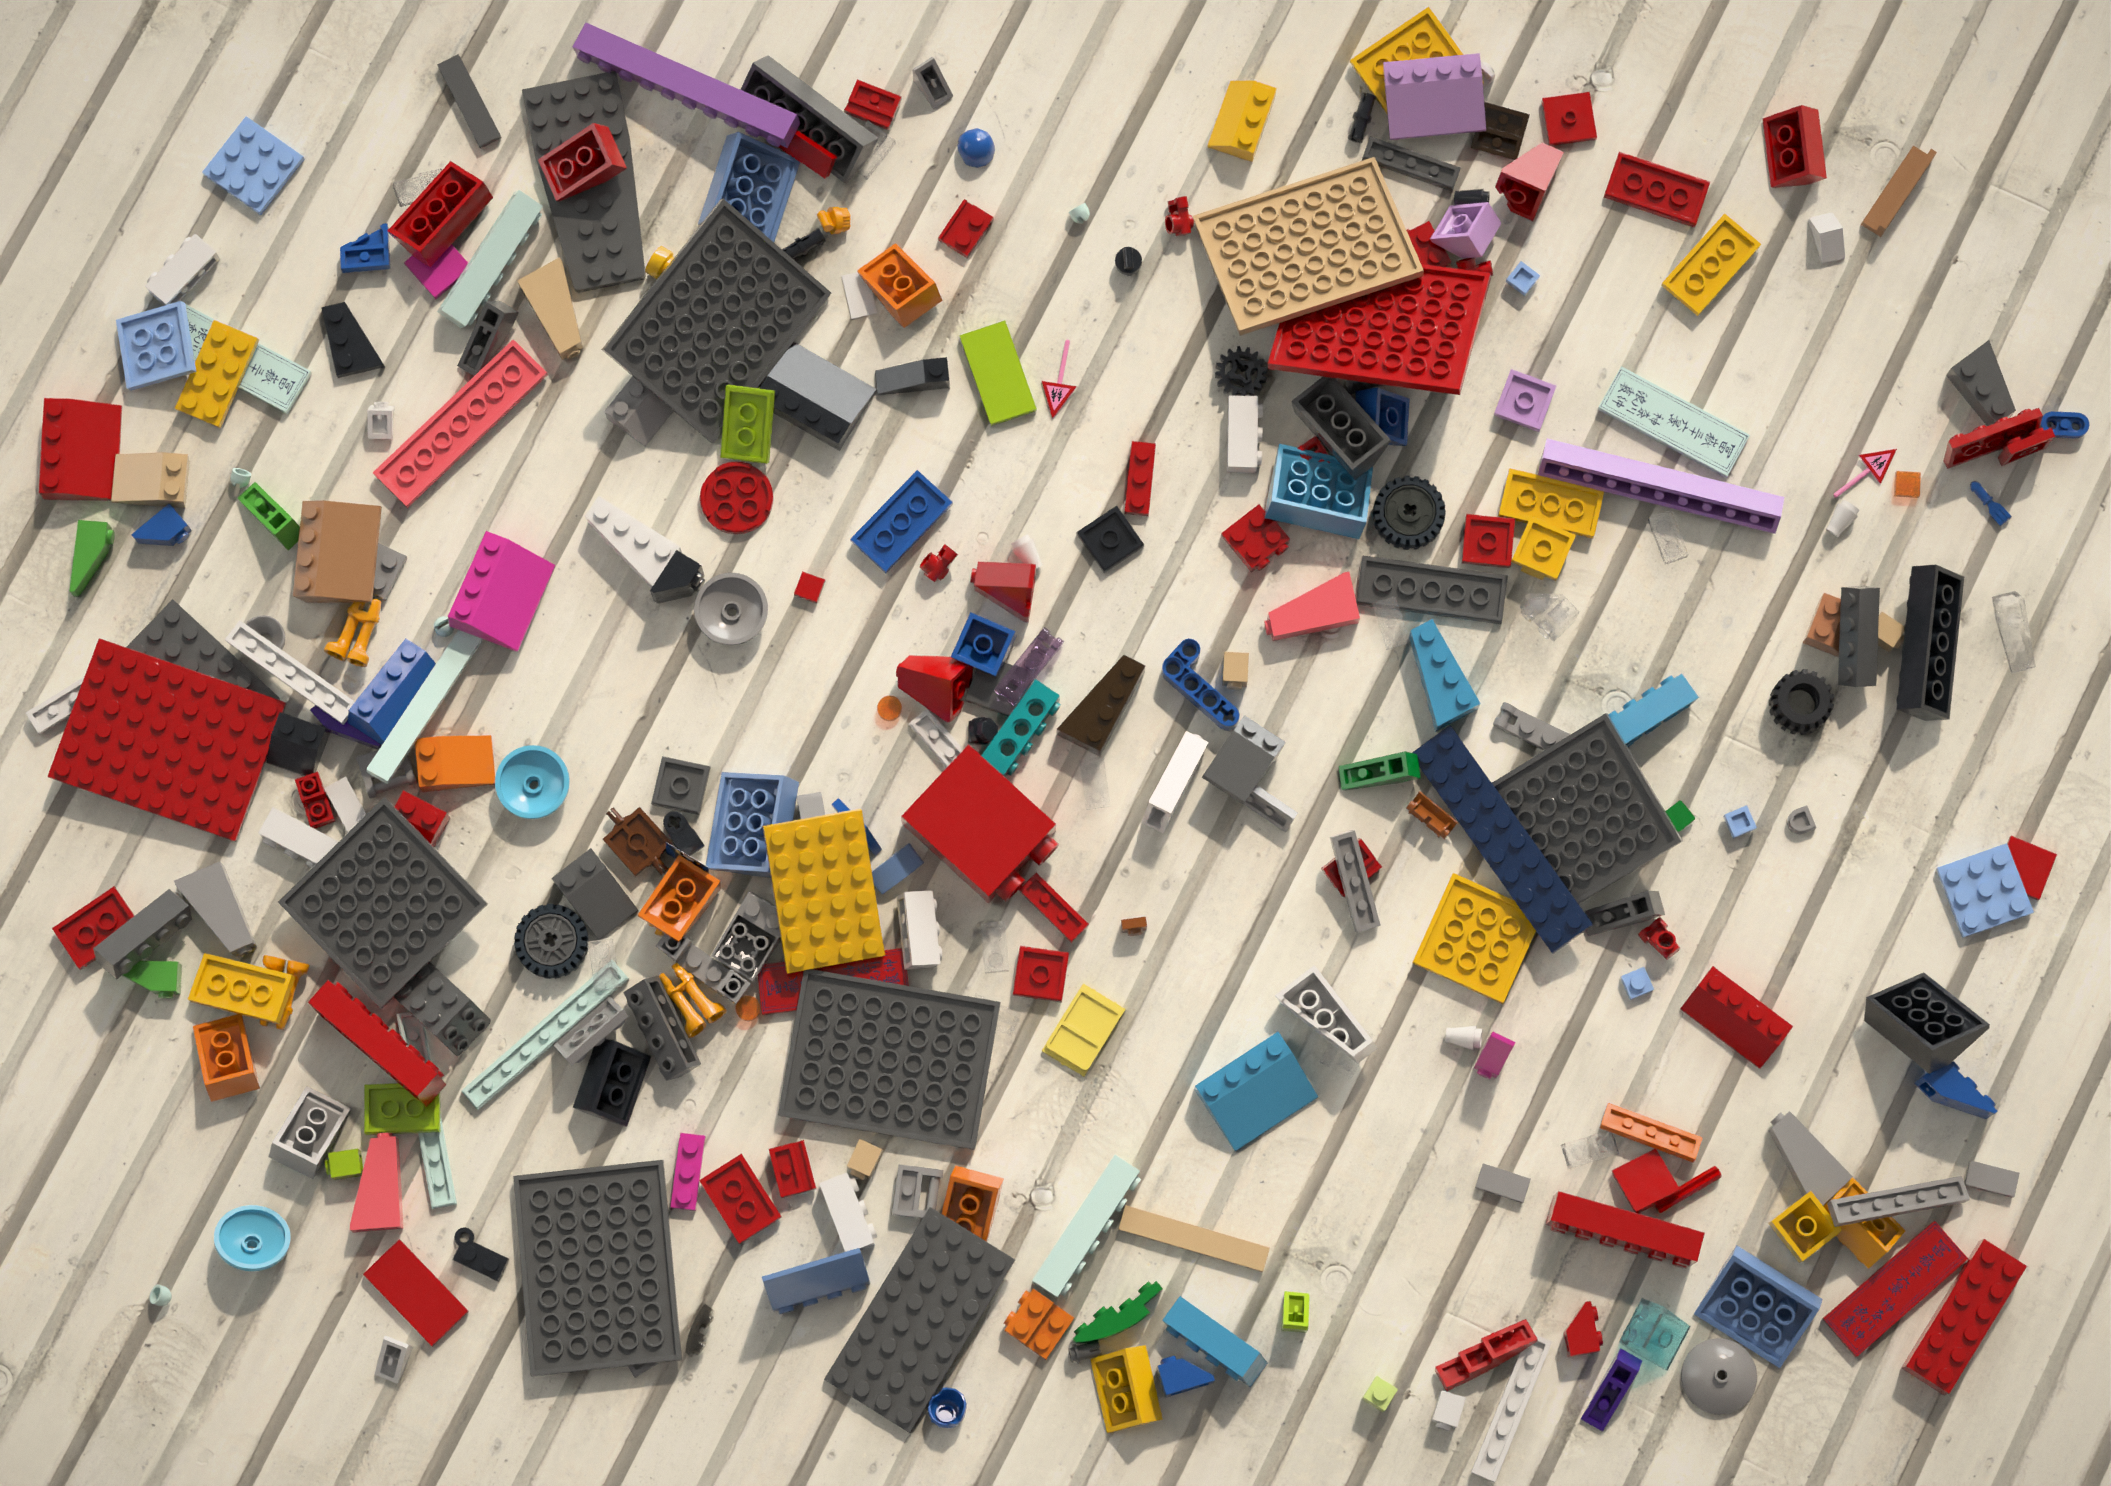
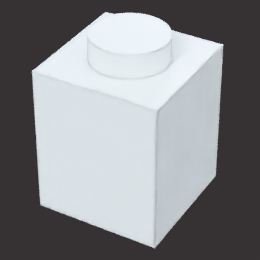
M1443 1390L1440 1391L1431 1421L1436 1422L1435 1427L1450 1431L1451 1427L1457 1428L1466 1398Z

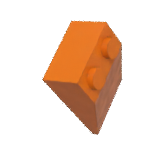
M896 243L857 270L858 274L890 315L903 328L943 301L936 283Z
M491 735L435 736L418 738L415 742L418 783L422 792L495 785V766Z
M678 855L637 916L677 942H680L712 903L721 889V881Z
M236 1014L193 1026L204 1084L211 1102L260 1089L242 1015Z
M955 1166L950 1175L942 1214L988 1242L1004 1178Z

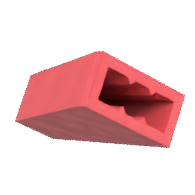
M1344 572L1269 612L1268 620L1264 621L1266 634L1271 635L1272 641L1358 624L1360 616L1350 572Z
M379 1133L377 1138H370L350 1222V1231L353 1233L404 1229L399 1139L396 1136L392 1137V1133Z

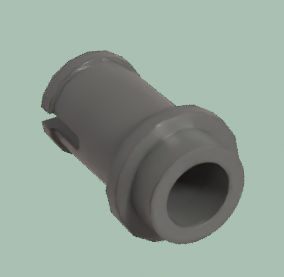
M1098 1340L1079 1346L1073 1344V1347L1068 1348L1071 1362L1080 1364L1081 1360L1102 1356L1101 1350L1096 1349L1100 1348Z

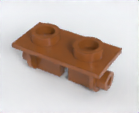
M1420 791L1406 807L1409 810L1408 814H1412L1418 820L1424 822L1429 829L1437 834L1438 838L1441 836L1443 839H1446L1458 823Z

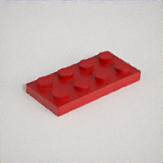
M2039 408L2033 410L2025 409L2018 413L2017 416L2011 418L2003 417L1997 420L1995 424L1987 427L1982 425L1968 434L1963 435L1960 433L1953 436L1948 441L1943 460L1947 469L2001 450L2008 445V441L2016 437H2021V439L2029 437L2030 432L2040 428L2043 415Z

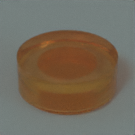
M894 696L883 697L877 705L878 714L885 721L898 719L902 713L901 702Z
M753 996L741 997L735 1007L738 1017L744 1021L755 1020L761 1012L760 1003Z

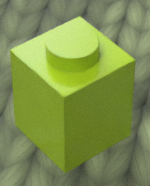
M357 1148L328 1153L329 1160H325L327 1175L331 1174L332 1179L340 1180L362 1176L363 1160L361 1150Z

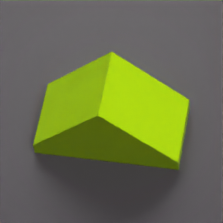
M1284 1291L1281 1331L1306 1333L1309 1325V1293Z

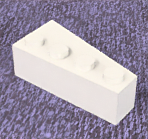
M600 496L597 497L585 515L588 524L650 588H652L675 551L678 550L682 553L680 546Z
M1315 965L1275 995L1280 1004L1357 1064L1378 1049Z

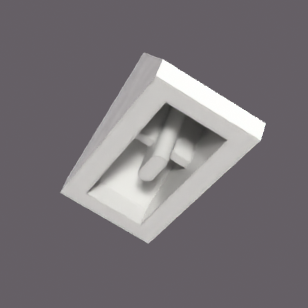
M1828 213L1809 218L1821 264L1845 259L1843 227L1834 214Z
M385 1336L374 1375L398 1384L413 1347Z

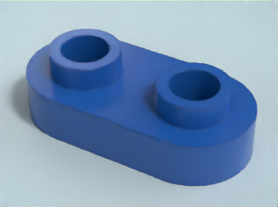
M2055 411L2046 413L2042 417L2040 428L2047 430L2049 429L2047 423L2052 422L2055 425V429H2052L2055 438H2081L2086 434L2090 426L2088 418L2082 413ZM2072 424H2078L2079 430H2074Z

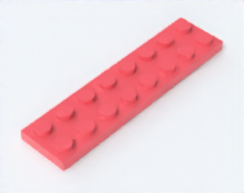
M513 339L372 473L408 508L548 375L547 372Z

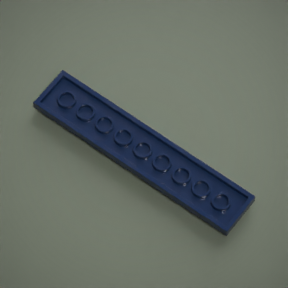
M1451 725L1412 752L1417 754L1419 767L1552 954L1593 926V923Z

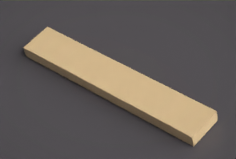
M1125 1205L1118 1229L1260 1272L1264 1271L1270 1247L1127 1205Z

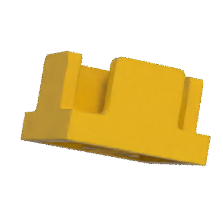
M1530 516L1511 562L1522 567L1521 571L1540 580L1548 577L1556 581L1576 535Z

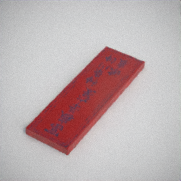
M902 948L884 950L885 956L812 969L909 986L908 972L904 970ZM785 962L764 965L758 974L762 1015L797 1011L804 970L787 973Z
M1933 1221L1824 1316L1822 1320L1849 1351L1857 1357L1968 1258L1936 1221Z

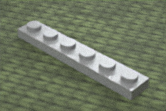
M1962 1176L1833 1199L1827 1205L1834 1226L1837 1227L1965 1203L1970 1198Z

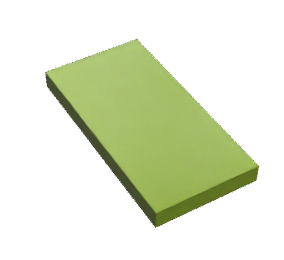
M1005 320L959 335L991 426L1037 411Z

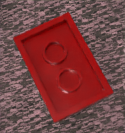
M113 886L54 926L52 930L81 970L96 960L93 948L135 915L117 888Z
M742 1153L699 1180L739 1244L782 1218Z

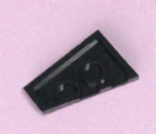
M345 302L321 307L338 378L385 367Z

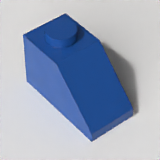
M168 504L131 535L138 544L174 546L176 543L184 542L189 537L188 533L192 530L175 509Z

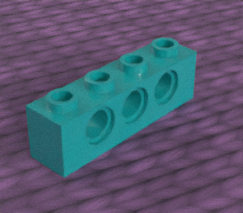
M1035 679L981 756L1004 777L1007 774L1012 776L1019 766L1017 763L1021 755L1026 756L1032 748L1031 740L1035 735L1040 736L1046 728L1047 724L1045 721L1048 716H1054L1061 706L1058 703L1060 695ZM1037 705L1042 708L1043 712L1039 716H1033L1029 713V709ZM1024 725L1029 729V732L1024 736H1019L1015 733L1016 727ZM1010 745L1015 751L1012 755L1005 756L1001 753L1002 747Z

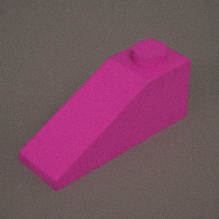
M1492 1032L1473 1067L1478 1070L1477 1074L1487 1079H1491V1077L1497 1078L1516 1042L1496 1032Z

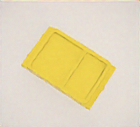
M1083 984L1049 1037L1042 1052L1085 1077L1126 1009L1098 993L1095 989Z

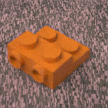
M1032 1289L1031 1292L1026 1290L1018 1301L1021 1305L1016 1313L1011 1311L1003 1324L1007 1326L1005 1332L1046 1360L1075 1318L1035 1289Z

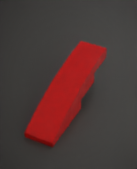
M1524 1319L1481 1338V1343L1458 1352V1357L1435 1366V1372L1447 1392L1499 1366L1538 1342V1339L1527 1319Z

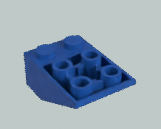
M1954 1061L1930 1074L1925 1072L1914 1083L1932 1102L1983 1119H1987L1997 1112L1994 1108L1996 1105L1994 1101L1987 1095L1983 1096L1976 1089L1978 1087L1977 1084L1968 1076L1965 1078L1958 1071L1960 1068Z

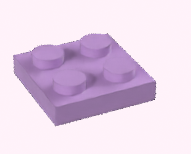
M1511 369L1494 416L1539 432L1556 385Z

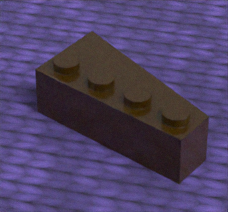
M1123 655L1057 728L1056 735L1100 757L1145 673L1146 665Z

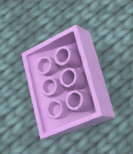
M1480 53L1383 62L1390 140L1486 131Z

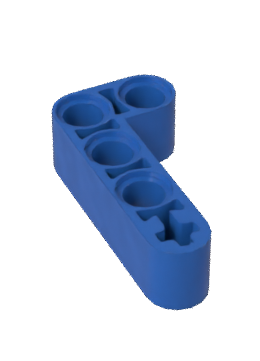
M1188 638L1183 640L1163 662V678L1218 727L1225 731L1233 730L1239 722L1240 714L1238 709L1191 669L1199 659L1201 648L1194 639ZM1185 647H1192L1195 649L1196 654L1187 657L1183 654L1182 650ZM1173 664L1178 666L1180 671L1175 675H1171L1166 671V668ZM1190 680L1195 681L1198 684V688L1194 691H1189L1185 688L1184 684ZM1213 697L1216 700V705L1207 707L1203 703V699ZM1223 705L1222 711H1218L1220 706ZM1224 714H1225L1226 716H1228L1229 714H1232V715H1233L1232 721H1231V720H1227L1226 722L1223 721V719H1224Z

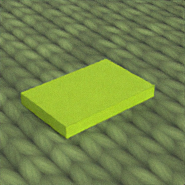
M726 385L720 458L764 464L769 463L774 390Z
M399 1083L364 1085L365 1135L441 1132L440 1093L426 1107Z

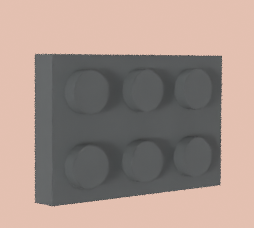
M430 962L394 997L456 1056L465 1051L485 1031L491 1022L490 1018Z

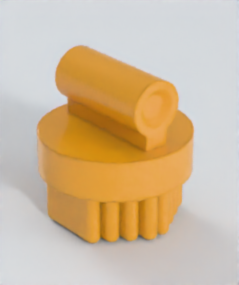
M829 207L827 212L822 210L817 213V217L825 232L840 234L841 232H846L851 227V215L847 208Z

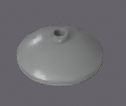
M723 573L711 578L701 587L695 599L694 613L699 628L709 639L722 645H739L750 641L762 630L768 615V603L763 589L752 578L740 573ZM735 609L737 613L735 616H729L728 611Z
M1715 1338L1699 1343L1688 1353L1682 1365L1681 1382L1685 1394L1696 1407L1711 1414H1729L1742 1408L1753 1396L1757 1384V1370L1752 1357L1741 1345L1728 1339ZM1718 1371L1725 1372L1726 1378L1724 1380H1720L1717 1377Z

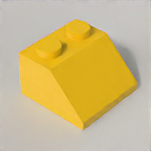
M1809 1191L1768 1222L1799 1263L1803 1262L1842 1231L1839 1226H1834L1832 1217L1812 1191Z

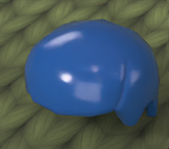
M979 128L967 130L958 139V152L966 165L978 168L986 166L993 160L995 146L987 131Z
M942 1388L937 1395L932 1396L928 1406L931 1422L939 1428H954L963 1421L967 1409L964 1395L954 1388Z

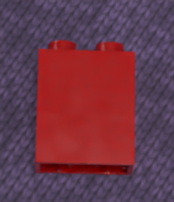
M969 744L901 816L902 825L988 904L996 895L1005 902L1012 898L1026 881L1018 874L1022 867L1030 859L1041 866L1059 846V843L1051 837L1056 832V823Z

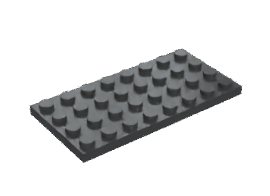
M929 1207L824 1380L910 1433L1016 1259L932 1207Z

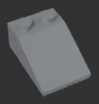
M306 1086L274 1138L269 1158L314 1179L351 1108Z

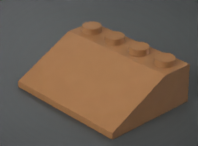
M325 500L302 501L293 589L294 597L306 603L372 602L381 506Z

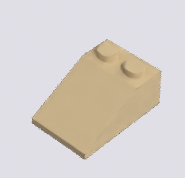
M166 452L116 454L111 502L161 507L170 504L173 508H186L190 465L188 454Z

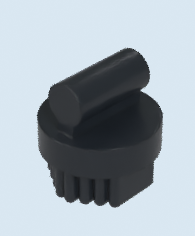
M1124 247L1119 250L1115 256L1117 270L1127 276L1137 273L1142 266V257L1139 251L1132 247Z
M978 717L968 723V743L976 745L988 744L998 733V725H996L992 718Z

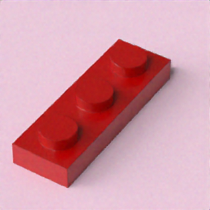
M1132 441L1124 514L1149 516L1156 443Z
M1037 872L1019 889V892L1071 943L1089 926V923Z

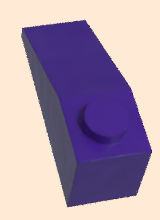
M1620 1348L1585 1409L1581 1420L1603 1432L1638 1374L1642 1360Z

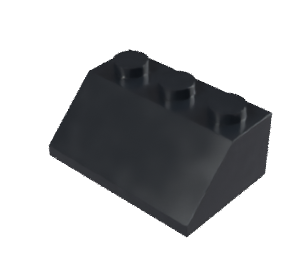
M605 1039L599 1046H594L573 1108L627 1127L651 1056L610 1039Z

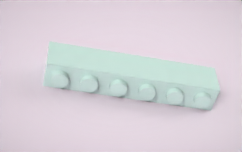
M520 190L512 194L437 311L439 314L460 328L465 327L467 324L470 326L475 321L478 315L475 311L480 304L483 306L491 295L488 292L493 284L496 286L504 275L501 272L505 265L509 266L517 254L514 251L518 244L522 246L529 236L527 231L531 224L535 226L542 216L540 210L543 207L541 204Z
M1117 1155L1113 1156L1033 1278L1032 1283L1058 1299L1060 1294L1063 1296L1067 1294L1072 1286L1069 1280L1074 1273L1079 1275L1086 1264L1083 1261L1084 1257L1088 1252L1093 1254L1100 1243L1096 1239L1102 1231L1106 1233L1114 1222L1110 1219L1115 1210L1120 1212L1126 1204L1127 1199L1124 1196L1129 1189L1134 1191L1141 1181L1138 1177L1140 1170Z

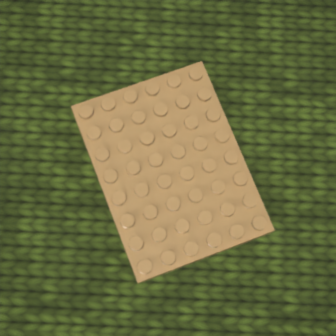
M1375 157L1193 216L1195 227L1240 336L1424 276L1422 265Z

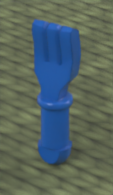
M1973 481L1970 484L1971 491L1978 496L1983 505L1988 506L1989 514L1999 526H2002L2012 517L2000 503L1992 500L1993 497L1985 491L1979 482Z

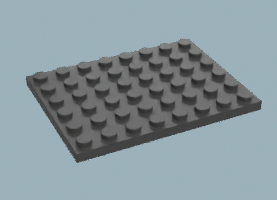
M720 199L601 350L709 442L714 443L723 429L726 385L757 388L831 295V292L725 199Z
M812 969L804 970L778 1116L975 1150L1001 1002Z
M664 1160L513 1176L530 1376L682 1360Z

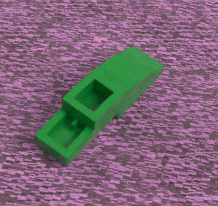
M1148 1281L1138 1290L1140 1295L1133 1301L1131 1298H1128L1119 1306L1121 1310L1119 1313L1112 1306L1108 1309L1103 1306L1093 1315L1095 1318L1093 1322L1089 1325L1084 1322L1074 1331L1076 1336L1073 1338V1341L1076 1344L1090 1343L1128 1330L1150 1315L1145 1305L1158 1295L1163 1288L1157 1281L1153 1284Z

